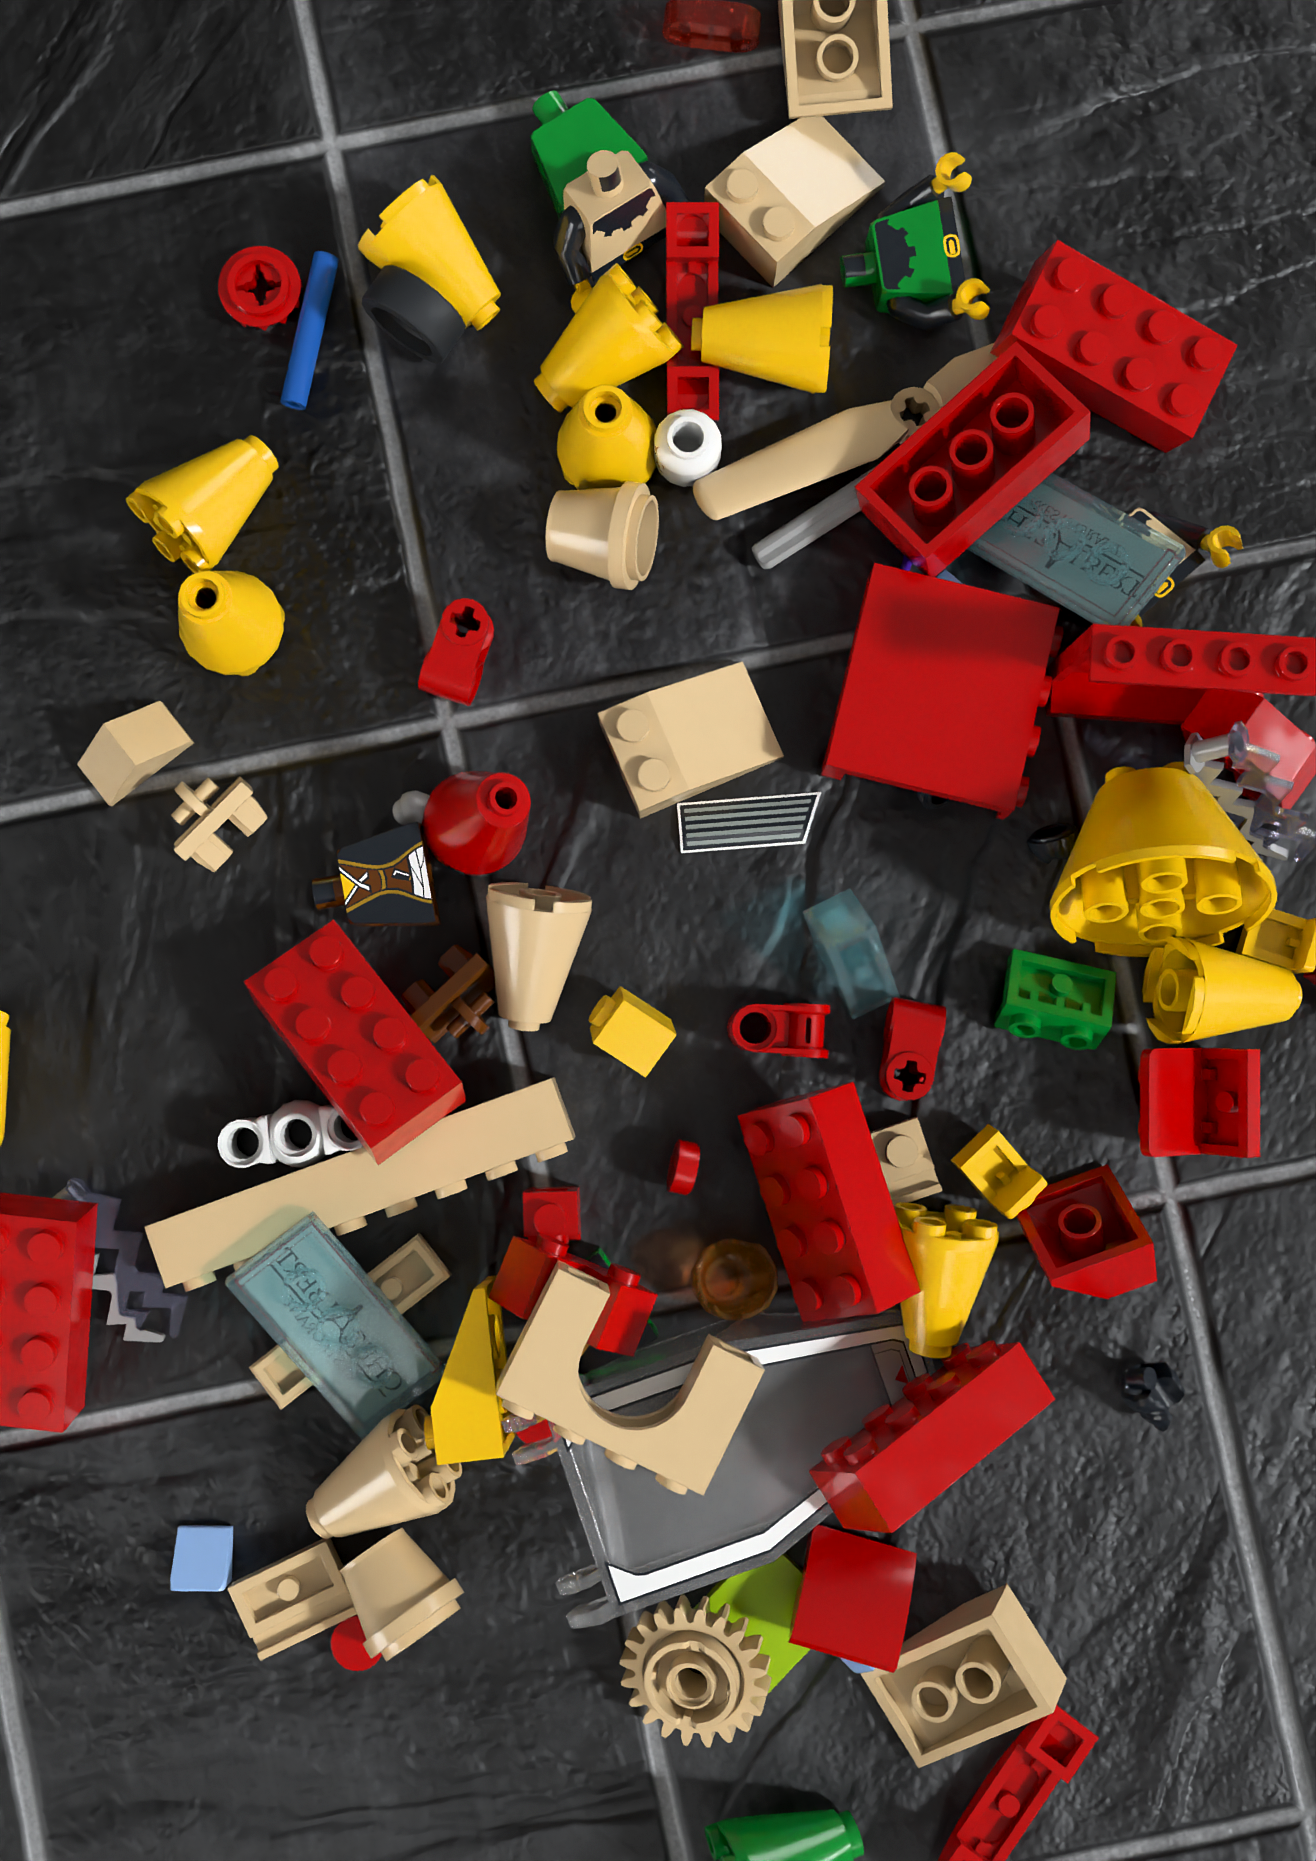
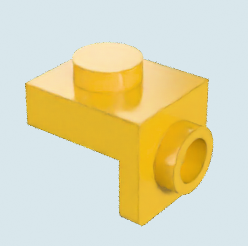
M1273 909L1271 914L1254 929L1247 931L1244 924L1236 953L1289 969L1294 974L1313 972L1316 966V918L1304 919Z
M987 1124L951 1159L952 1163L984 1200L1008 1219H1013L1020 1211L1029 1207L1036 1196L1047 1186V1181L1042 1175L1028 1166L1004 1136L990 1124Z

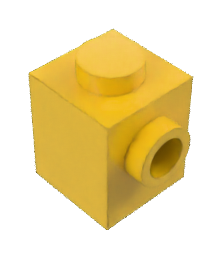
M621 986L618 987L612 997L604 995L596 1004L589 1017V1022L592 1023L590 1032L593 1044L644 1077L649 1074L677 1035L670 1018Z

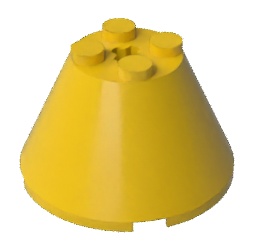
M1172 762L1163 767L1138 770L1123 766L1107 772L1105 784L1096 793L1050 900V917L1057 933L1072 944L1076 942V937L1094 942L1095 952L1127 957H1149L1155 947H1164L1168 943L1164 940L1168 936L1185 937L1207 945L1217 946L1224 943L1223 933L1245 924V930L1247 931L1254 929L1274 909L1277 902V889L1271 871L1203 782L1194 774L1190 775L1184 767V762Z

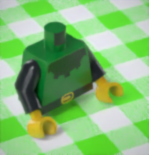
M955 152L943 155L936 165V177L928 175L903 192L876 216L875 221L870 223L865 241L866 252L842 255L840 257L841 280L844 288L871 284L876 311L890 313L892 318L920 330H929L960 320L965 312L975 320H982L987 317L990 311L985 302L980 301L972 304L975 297L980 294L989 293L990 289L983 281L977 278L965 281L952 197L944 198V191L948 188L953 192H963L970 187L972 177L967 172H963L954 179H950L953 169L965 162L964 157Z

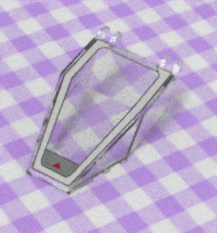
M884 1310L878 1314L802 1322L799 1311H796V1313L744 1312L636 1350L634 1357L624 1355L579 1376L588 1395L602 1408L623 1416H641L661 1409L677 1395L708 1334L757 1357L765 1369L704 1496L690 1489L687 1490L685 1495L673 1492L656 1481L657 1473L639 1464L636 1465L634 1470L624 1468L604 1455L606 1448L588 1439L585 1440L583 1445L573 1443L558 1435L553 1430L555 1423L549 1420L547 1421L552 1433L551 1437L527 1443L512 1453L515 1464L522 1465L545 1458L558 1451L596 1564L561 1577V1579L557 1580L556 1586L560 1595H569L590 1588L599 1581H602L606 1596L581 1604L571 1610V1612H568L566 1616L570 1627L580 1629L601 1625L627 1613L772 1563L829 1516L833 1510L809 1473L810 1469L823 1460L820 1455L821 1451L833 1441L844 1436L851 1438L864 1428L861 1422L862 1419L876 1408L885 1404H889L891 1407L905 1395L902 1392V1388L911 1380L925 1373H929L931 1376L936 1372L932 1358L917 1355L908 1349L909 1339L904 1334L901 1310ZM512 1413L503 1419L501 1423L505 1433H515L525 1430L545 1420V1418L534 1414L532 1420H528Z

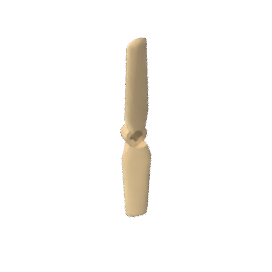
M994 343L954 357L926 382L924 388H905L895 394L892 401L846 409L696 480L693 483V493L697 504L709 518L720 520L880 458L897 443L902 444L998 358L990 353ZM906 408H909L912 414L921 412L923 417L918 426H916L913 420L903 421L902 417Z

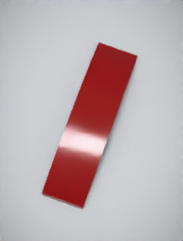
M666 202V324L684 346L667 361V415L678 410L694 409L705 413L713 421H719V367L701 362V351H691L693 318H703L704 307L718 304L719 202Z
M1056 1705L1052 1714L1030 1722L1004 1752L974 1794L952 1831L938 1861H1005L1060 1779L1067 1784L1070 1782L1099 1737L1058 1705Z

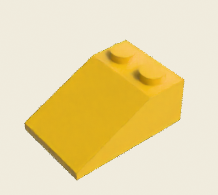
M497 1275L486 1277L473 1289L432 1403L431 1415H427L424 1418L426 1447L428 1450L435 1449L437 1465L504 1458L516 1436L513 1428V1413L502 1406L503 1398L496 1395L497 1381L508 1361L502 1307L488 1298Z

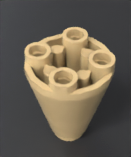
M415 1404L408 1409L399 1408L383 1418L315 1490L313 1498L308 1500L306 1504V1514L311 1527L320 1537L324 1539H329L333 1536L345 1537L437 1514L453 1502L456 1489L454 1480L462 1476L461 1463L437 1465L435 1449L428 1450L425 1443L424 1418L428 1413L424 1408Z

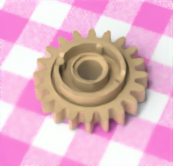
M680 1595L675 1611L665 1600H660L654 1614L644 1611L637 1626L631 1628L625 1642V1650L620 1659V1665L626 1668L621 1685L627 1688H634L629 1705L631 1707L647 1705L648 1708L643 1723L650 1724L656 1719H661L664 1722L661 1736L664 1738L668 1737L675 1728L680 1729L681 1739L685 1746L689 1745L693 1733L700 1734L701 1740L706 1747H711L715 1732H718L727 1743L732 1742L736 1727L748 1732L754 1715L761 1716L766 1696L768 1695L772 1678L767 1675L771 1659L769 1655L758 1654L763 1637L761 1635L744 1636L749 1621L747 1617L740 1618L734 1623L728 1621L730 1605L727 1603L717 1613H712L708 1596H703L698 1608L693 1609L688 1598L685 1595ZM689 1668L697 1669L702 1674L695 1673L691 1671Z

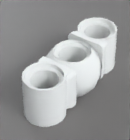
M294 1100L283 1104L273 1114L230 1122L222 1129L218 1137L220 1156L227 1164L238 1168H246L258 1163L271 1164L278 1161L290 1167L306 1168L317 1164L326 1155L341 1150L353 1151L364 1146L359 1140H351L343 1134L341 1129L342 1117L332 1105L319 1106L304 1100ZM296 1119L305 1121L311 1128L312 1139L306 1148L295 1146L289 1138V1128ZM243 1128L253 1130L258 1137L259 1147L253 1156H246L238 1149L237 1136Z

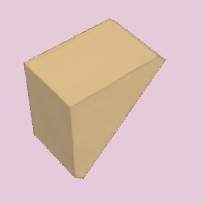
M158 701L104 723L77 765L107 804L113 806L194 742L164 703Z

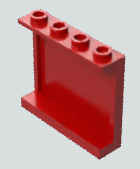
M874 563L863 595L821 776L841 780L844 774L963 802L997 811L996 818L1001 820L1009 816L1015 810V807L1022 808L1030 782L1029 777L1022 775L1026 756H1034L1041 734V727L1034 725L1037 707H1044L1046 705L1052 685V677L1045 675L1049 657H1056L1063 637V627L1056 625L1060 607Z
M1092 624L1049 665L1048 676L1052 677V685L1047 700L1046 716L1182 725L1207 690L1316 696V638Z

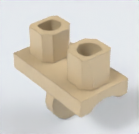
M240 776L211 806L206 802L220 788L210 778H207L195 791L184 782H181L174 789L184 802L171 816L183 826L196 812L200 815L174 842L176 847L173 850L186 861L191 856L196 862L215 872L230 857L233 849L214 832L229 819L249 837L267 820L266 813L252 796V787Z

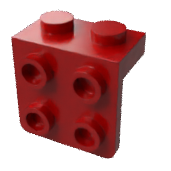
M1192 1047L1145 1048L1142 1051L1138 1070V1080L1140 1083L1138 1134L1140 1150L1144 1156L1168 1157L1207 1154L1242 1158L1260 1157V1049Z

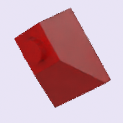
M1108 1164L1046 1186L1029 1207L1020 1211L1015 1216L1052 1287L1109 1299L1157 1281L1154 1243Z

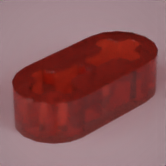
M669 0L665 6L662 33L669 42L683 47L744 53L757 48L762 17L756 8L738 2L721 0Z

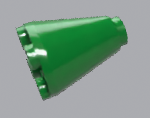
M834 1809L734 1817L726 1818L704 1827L706 1841L715 1861L718 1859L720 1861H854L855 1858L864 1855L862 1838L849 1810L837 1813Z

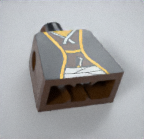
M419 822L409 823L337 850L340 874L312 879V892L317 909L321 910L346 905L347 916L351 925L360 927L442 925L429 849L426 844L423 827Z

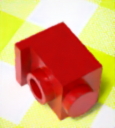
M580 1186L526 1188L523 1192L524 1237H528V1240L536 1241L538 1234H544L566 1244H569V1240H581Z

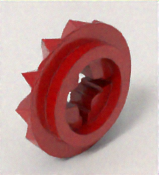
M267 246L248 247L234 254L224 265L218 282L219 297L228 315H231L244 328L248 325L259 327L264 331L267 330L268 326L278 322L286 324L288 315L294 308H299V297L301 288H303L298 270L291 259L283 252ZM259 271H261L268 286L275 287L274 290L266 292V300H263L264 305H260L254 293L248 292V290L257 287Z

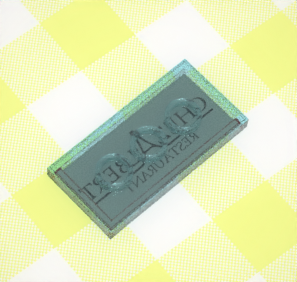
M1053 473L967 548L1094 624L1129 626L1186 556L1184 545Z
M314 1211L226 1278L225 1285L362 1440L383 1418L399 1408H405L442 1378L446 1367Z

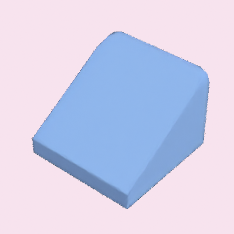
M180 1525L178 1527L170 1577L171 1591L225 1590L232 1581L233 1526Z

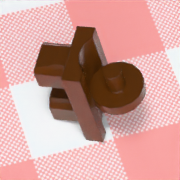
M456 944L440 957L438 963L450 977L444 985L435 991L425 980L421 979L415 981L401 995L402 1000L412 1014L410 1017L433 1043H436L448 1031L457 1039L470 1026L481 1035L490 1029V1026L481 1015L495 1003L487 994L495 987L494 968L479 954L476 953L473 956Z

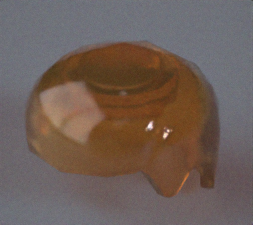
M736 1238L717 1240L699 1253L691 1269L693 1294L706 1312L720 1319H749L767 1309L778 1290V1268L768 1251L759 1243H750Z

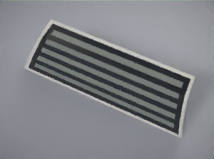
M821 792L677 803L681 853L805 844Z

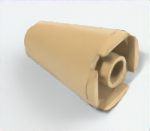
M499 882L488 885L486 903L498 1014L500 1017L508 1019V1027L521 1031H538L541 1023L551 1021L592 912V900H590L591 897L589 895L545 885V890L528 888V883Z

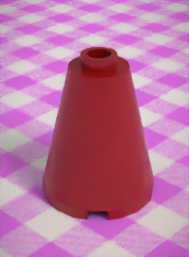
M486 771L460 772L443 780L431 793L422 819L426 844L437 860L447 867L450 866L472 876L494 873L508 865L518 855L526 837L531 805L530 794L526 785L512 774Z

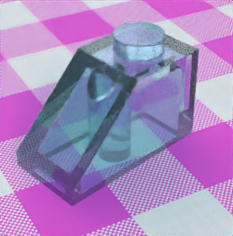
M851 889L845 890L803 911L815 946L852 1019L890 1002L892 997H900L876 926Z

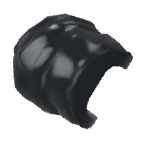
M1165 1361L1141 1362L1126 1369L1121 1377V1397L1126 1405L1140 1413L1142 1418L1153 1424L1158 1430L1166 1431L1172 1421V1415L1168 1409L1172 1405L1179 1403L1186 1393L1185 1388L1180 1385L1177 1373Z

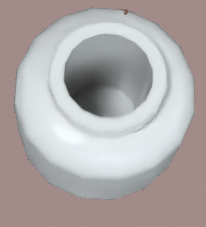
M694 409L678 410L667 415L658 425L654 436V459L660 474L670 483L686 487L693 486L696 480L716 471L722 450L721 434L716 423L705 413Z

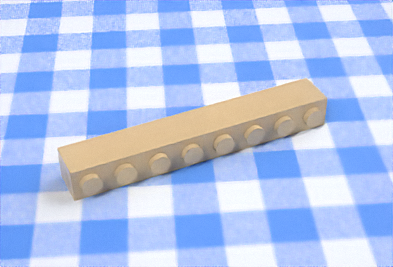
M553 1077L443 1117L380 1165H377L367 1150L362 1147L169 1217L144 1228L165 1288L183 1283L185 1292L216 1281L214 1271L233 1264L236 1273L245 1271L265 1255L264 1252L272 1250L312 1218L323 1231L334 1227L336 1235L340 1236L368 1225L365 1215L384 1209L387 1218L418 1207L415 1197L435 1190L437 1199H441L468 1188L465 1179L485 1172L488 1181L518 1170L515 1160L535 1153L539 1163L568 1152L565 1142L573 1140L575 1133L556 1080Z

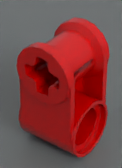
M461 598L454 600L446 607L433 644L426 654L418 680L419 690L465 706L471 705L480 685L484 663L495 630L492 619L479 602L473 599ZM471 616H473L479 625L478 631L469 630L466 636L463 637L457 625L459 622L468 623Z
M898 997L891 998L885 1020L884 1047L879 1070V1084L882 1091L888 1097L897 1101L916 1100L925 1096L931 1089L934 1081L938 1051L945 1030V1006ZM908 1063L909 1072L917 1075L916 1084L907 1085L905 1091H903L902 1081L894 1079L895 1070L905 1068Z
M803 1003L745 1005L735 1010L730 1016L727 1025L728 1036L735 1046L749 1052L781 1053V1056L828 1058L829 1050L824 1048L825 1015L830 1014L831 1005ZM749 1013L759 1014L766 1022V1034L757 1043L747 1042L740 1034L741 1020Z

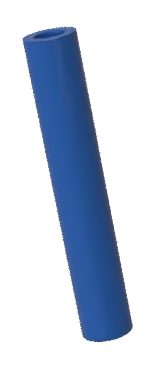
M315 251L313 254L281 395V404L296 410H305L338 268L339 259L328 252Z

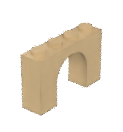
M557 1260L497 1381L496 1395L503 1398L502 1406L513 1414L528 1420H532L534 1414L555 1423L553 1430L561 1437L573 1443L583 1445L585 1440L588 1439L606 1448L604 1455L624 1468L634 1470L636 1465L639 1464L657 1473L656 1481L673 1492L685 1495L687 1490L690 1489L704 1496L765 1371L757 1357L708 1334L683 1386L667 1405L655 1412L641 1416H623L612 1413L602 1408L588 1395L578 1374L579 1361L584 1346L610 1296L609 1286Z

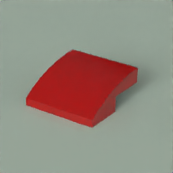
M814 1523L808 1535L802 1581L795 1595L788 1643L894 1673L898 1666L907 1624L917 1553Z

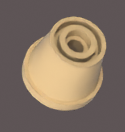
M626 481L621 487L558 490L552 499L546 524V551L549 560L609 580L613 588L633 590L639 581H644L647 578L653 564L659 529L657 499L654 495H650L649 488L645 483Z
M403 1527L374 1544L340 1570L366 1637V1641L362 1645L371 1659L381 1653L387 1662L461 1609L456 1598L462 1595L464 1591L457 1579L454 1578L450 1581L411 1539Z

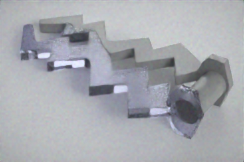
M1242 721L1235 722L1229 733L1204 740L1198 732L1192 733L1184 745V767L1190 775L1194 774L1213 796H1217L1216 801L1225 812L1245 818L1238 829L1246 840L1250 841L1249 844L1255 852L1282 861L1287 860L1289 851L1274 844L1282 837L1300 842L1295 851L1294 860L1302 861L1316 846V831L1302 827L1308 822L1309 814L1278 806L1293 790L1294 782L1268 775L1279 763L1280 755L1249 743L1248 729ZM1230 756L1233 761L1232 768L1244 769L1245 771L1237 779V783L1217 779L1216 777L1223 770L1224 763L1212 760ZM1243 788L1262 793L1256 801L1238 798L1243 792ZM1264 822L1277 825L1275 831L1261 828Z
M72 1177L67 1182V1186L52 1198L98 1203L95 1248L119 1249L115 1272L95 1274L100 1253H95L92 1289L107 1290L112 1295L106 1325L126 1324L124 1341L162 1342L165 1339L163 1333L141 1327L151 1310L126 1308L130 1291L145 1292L143 1307L171 1308L169 1334L170 1337L176 1338L180 1332L188 1295L162 1293L164 1283L160 1273L139 1272L135 1268L144 1232L114 1230L122 1199L93 1193L82 1179Z

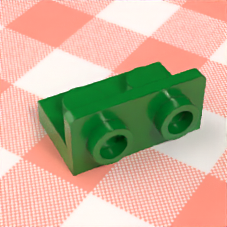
M1013 949L1007 961L1003 1001L995 1015L994 1026L1009 1030L1011 1034L1021 1038L1039 1037L1060 1042L1064 1047L1073 1050L1096 1049L1112 1027L1117 972Z

